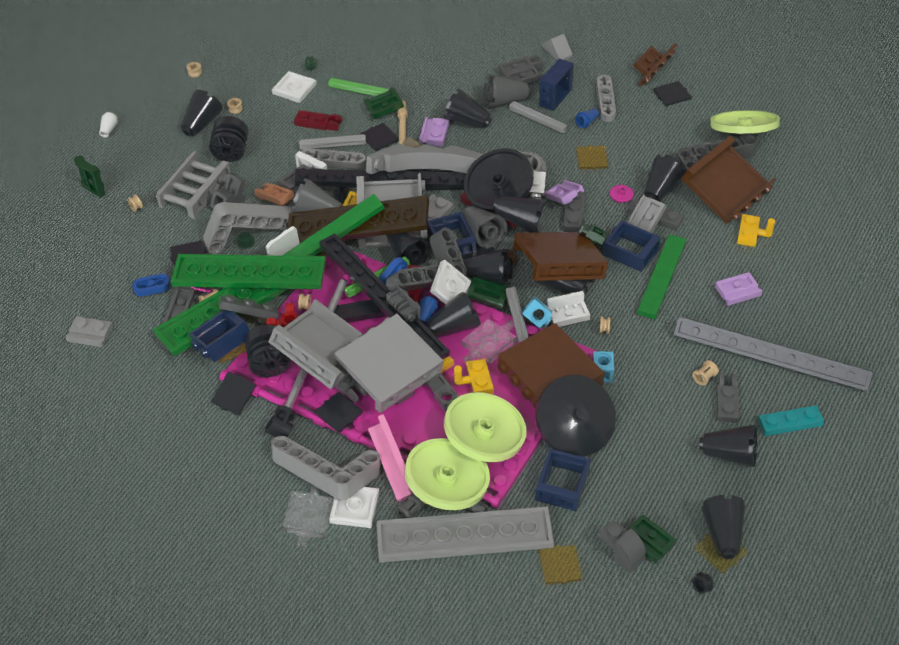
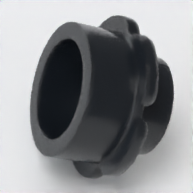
M698 572L692 580L694 589L700 594L707 593L708 591L711 592L713 590V579L708 574Z

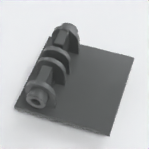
M396 284L395 292L387 293V301L394 306V309L406 321L412 322L416 317L420 320V305L409 297L406 290H402Z

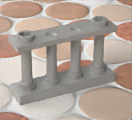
M193 151L165 185L158 190L156 197L159 207L163 208L170 201L185 206L188 216L195 219L212 199L214 190H219L227 181L228 175L231 173L229 162L223 160L217 167L199 162L197 152ZM197 168L212 174L205 178L193 174V171ZM189 179L203 185L196 189L183 183ZM177 190H180L192 194L193 196L191 199L186 200L174 196V194Z

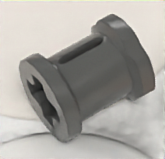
M410 494L407 497L408 500L395 508L396 514L400 519L411 518L417 510L421 511L423 509L421 500L414 494Z

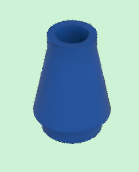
M596 109L579 112L575 117V122L580 128H587L599 116V113Z
M425 296L420 300V321L425 326L427 325L426 321L438 309L437 300L430 296Z

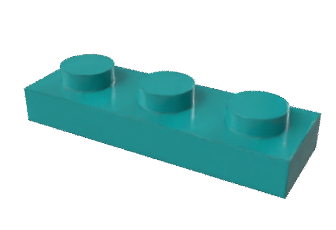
M817 405L759 415L758 423L764 436L823 426L824 419Z

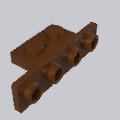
M676 43L664 56L651 45L633 66L644 75L643 79L637 84L639 87L643 83L647 84L652 79L651 74L655 75L661 69L659 65L663 67L668 61L667 57L670 59L676 52L674 50L677 46Z

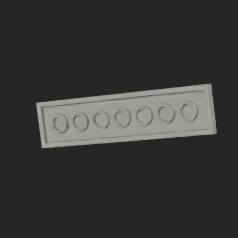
M548 506L376 521L379 563L554 548Z

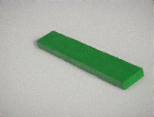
M373 194L283 256H315L323 250L319 245V241L334 233L339 238H342L385 208L376 195Z
M668 235L638 308L637 315L656 320L686 244V238Z

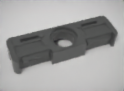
M441 373L424 383L425 386L428 385L434 392L435 400L444 411L448 409L452 401L459 397ZM450 395L452 399L443 400L442 396Z

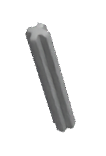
M512 101L509 105L511 111L562 134L567 131V124L516 101Z
M364 134L299 140L301 150L366 144Z
M512 286L506 289V295L518 342L520 343L529 337L517 291Z

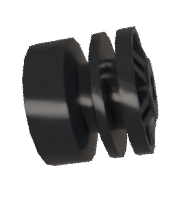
M224 116L215 121L209 143L210 152L214 157L227 162H234L243 157L249 133L245 122L233 116Z
M261 325L253 328L247 333L244 340L249 368L254 375L269 378L284 373L291 363L289 357L269 343L271 334L276 327L275 325Z

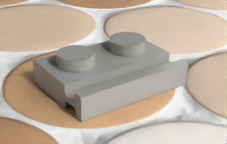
M432 194L429 197L428 220L448 215L454 209V203L441 197L437 198L435 194Z
M643 195L627 223L652 233L667 206Z
M76 316L69 329V334L65 337L67 342L103 347V343L107 340L113 325L110 321Z

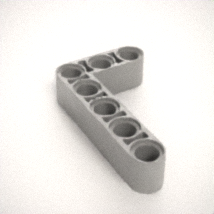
M221 202L213 209L203 240L209 253L218 254L223 251L232 227L287 230L289 213L294 212L290 206Z
M285 436L275 437L271 441L272 460L339 500L349 499L380 474V454L374 450L363 452L345 467L340 468Z

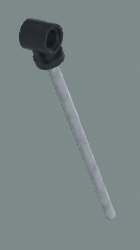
M343 279L339 281L328 306V309L332 312L335 311L347 284ZM302 367L285 405H280L276 408L275 414L266 425L265 432L274 437H288L292 431L293 424L288 421H293L296 413L292 407L308 373Z

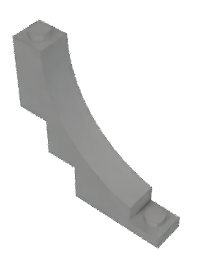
M396 144L368 155L366 173L374 174L381 170L394 172L408 169H442L467 173L474 161L483 154L454 145L440 149L426 144L417 148Z

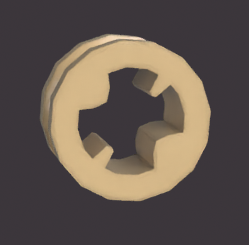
M191 62L187 65L190 77H198L202 74L200 63Z
M239 98L228 100L227 106L230 113L237 114L243 110L242 101Z
M136 194L133 195V198H127L133 212H136L138 208H143L142 202Z
M300 294L298 301L299 311L303 309L307 311L311 308L310 294H307V296Z
M603 316L600 317V334L603 332L610 333V317L606 319Z

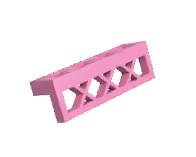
M383 414L378 416L380 424L369 428L368 431L377 452L380 454V460L397 501L400 503L407 500V497L414 493L406 482V464Z

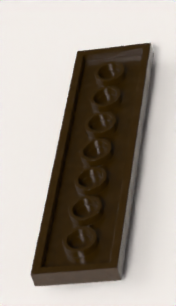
M427 195L380 201L385 209L340 239L348 240L428 230L429 198ZM358 204L289 213L287 229L294 226L297 229L299 243H301Z

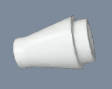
M106 112L102 115L100 136L109 137V134L118 123L115 114Z

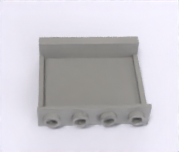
M418 174V179L369 182H364V176H356L357 204L373 194L380 201L422 196V191H425V180H421V174ZM427 230L413 231L422 238H427ZM386 235L358 238L359 248L391 247Z
M314 299L309 310L284 328L280 325L276 326L271 334L269 343L328 388L332 389L349 375L348 371L341 364L338 366L334 365L336 351L341 347H346L356 337H361L363 334L318 300Z
M396 314L391 318H386L377 327H372L363 336L356 337L346 347L339 348L335 353L334 365L338 366L341 364L375 400V409L381 413L441 373L443 360Z

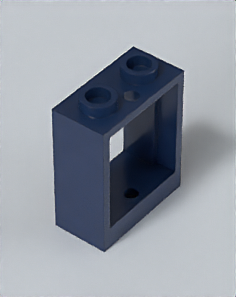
M559 58L540 79L539 106L554 111L572 90L574 63Z
M461 212L428 220L427 234L429 238L442 228H449L450 230L459 229L463 239L456 240L461 255L476 251V239Z
M621 221L618 226H614L610 236L604 240L602 247H604L603 255L642 272L658 252L661 237ZM622 238H625L644 248L637 255L617 246Z
M222 310L189 333L193 340L190 343L196 351H200L205 359L209 358L215 363L242 344L250 330L246 322L234 312Z
M550 449L536 487L535 501L577 511L589 474L591 459L581 455L565 453L561 450ZM553 466L581 473L576 492L547 484Z

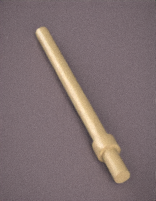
M402 100L404 107L398 110L399 144L404 145L408 111L406 109V102Z

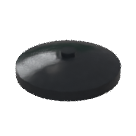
M502 148L489 151L474 161L468 169L464 180L466 196L473 206L495 213L496 210L493 209L495 199H499L500 196L526 198L534 181L533 168L527 157L517 150Z
M581 375L560 377L546 386L537 401L535 412L537 427L544 441L553 450H561L565 453L584 457L601 450L613 434L616 420L614 405L606 390L593 379Z

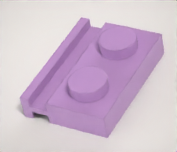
M425 117L419 143L444 146L449 128V120L442 118H433L431 120Z
M563 180V184L555 185L547 190L545 195L547 199L561 204H568L578 195L579 191L584 192V189L580 184Z
M750 272L715 283V288L723 300H726L727 306L762 295V289L758 288V284Z

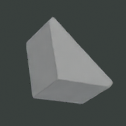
M564 34L541 44V47L556 60L559 58L567 60L573 57Z

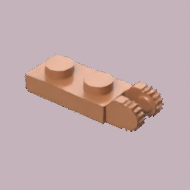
M265 183L263 184L264 190L259 188L254 190L255 195L260 200L265 199L281 206L289 203V200L295 197L292 190L275 184Z

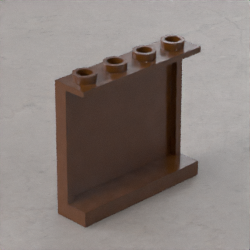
M731 135L690 167L681 178L726 224L732 219L734 221L742 215L741 211L746 212L753 205V201L757 203L763 197V192L767 194L773 188L772 183L776 180L774 177L768 182L732 147L735 139Z
M584 232L515 233L512 250H522L534 266L532 275L534 281L605 279L608 261Z
M556 323L498 354V370L509 378L512 386L517 387L521 391L524 399L529 400L535 410L542 391L547 385L560 377L581 375L593 379L601 386L604 384L605 372Z

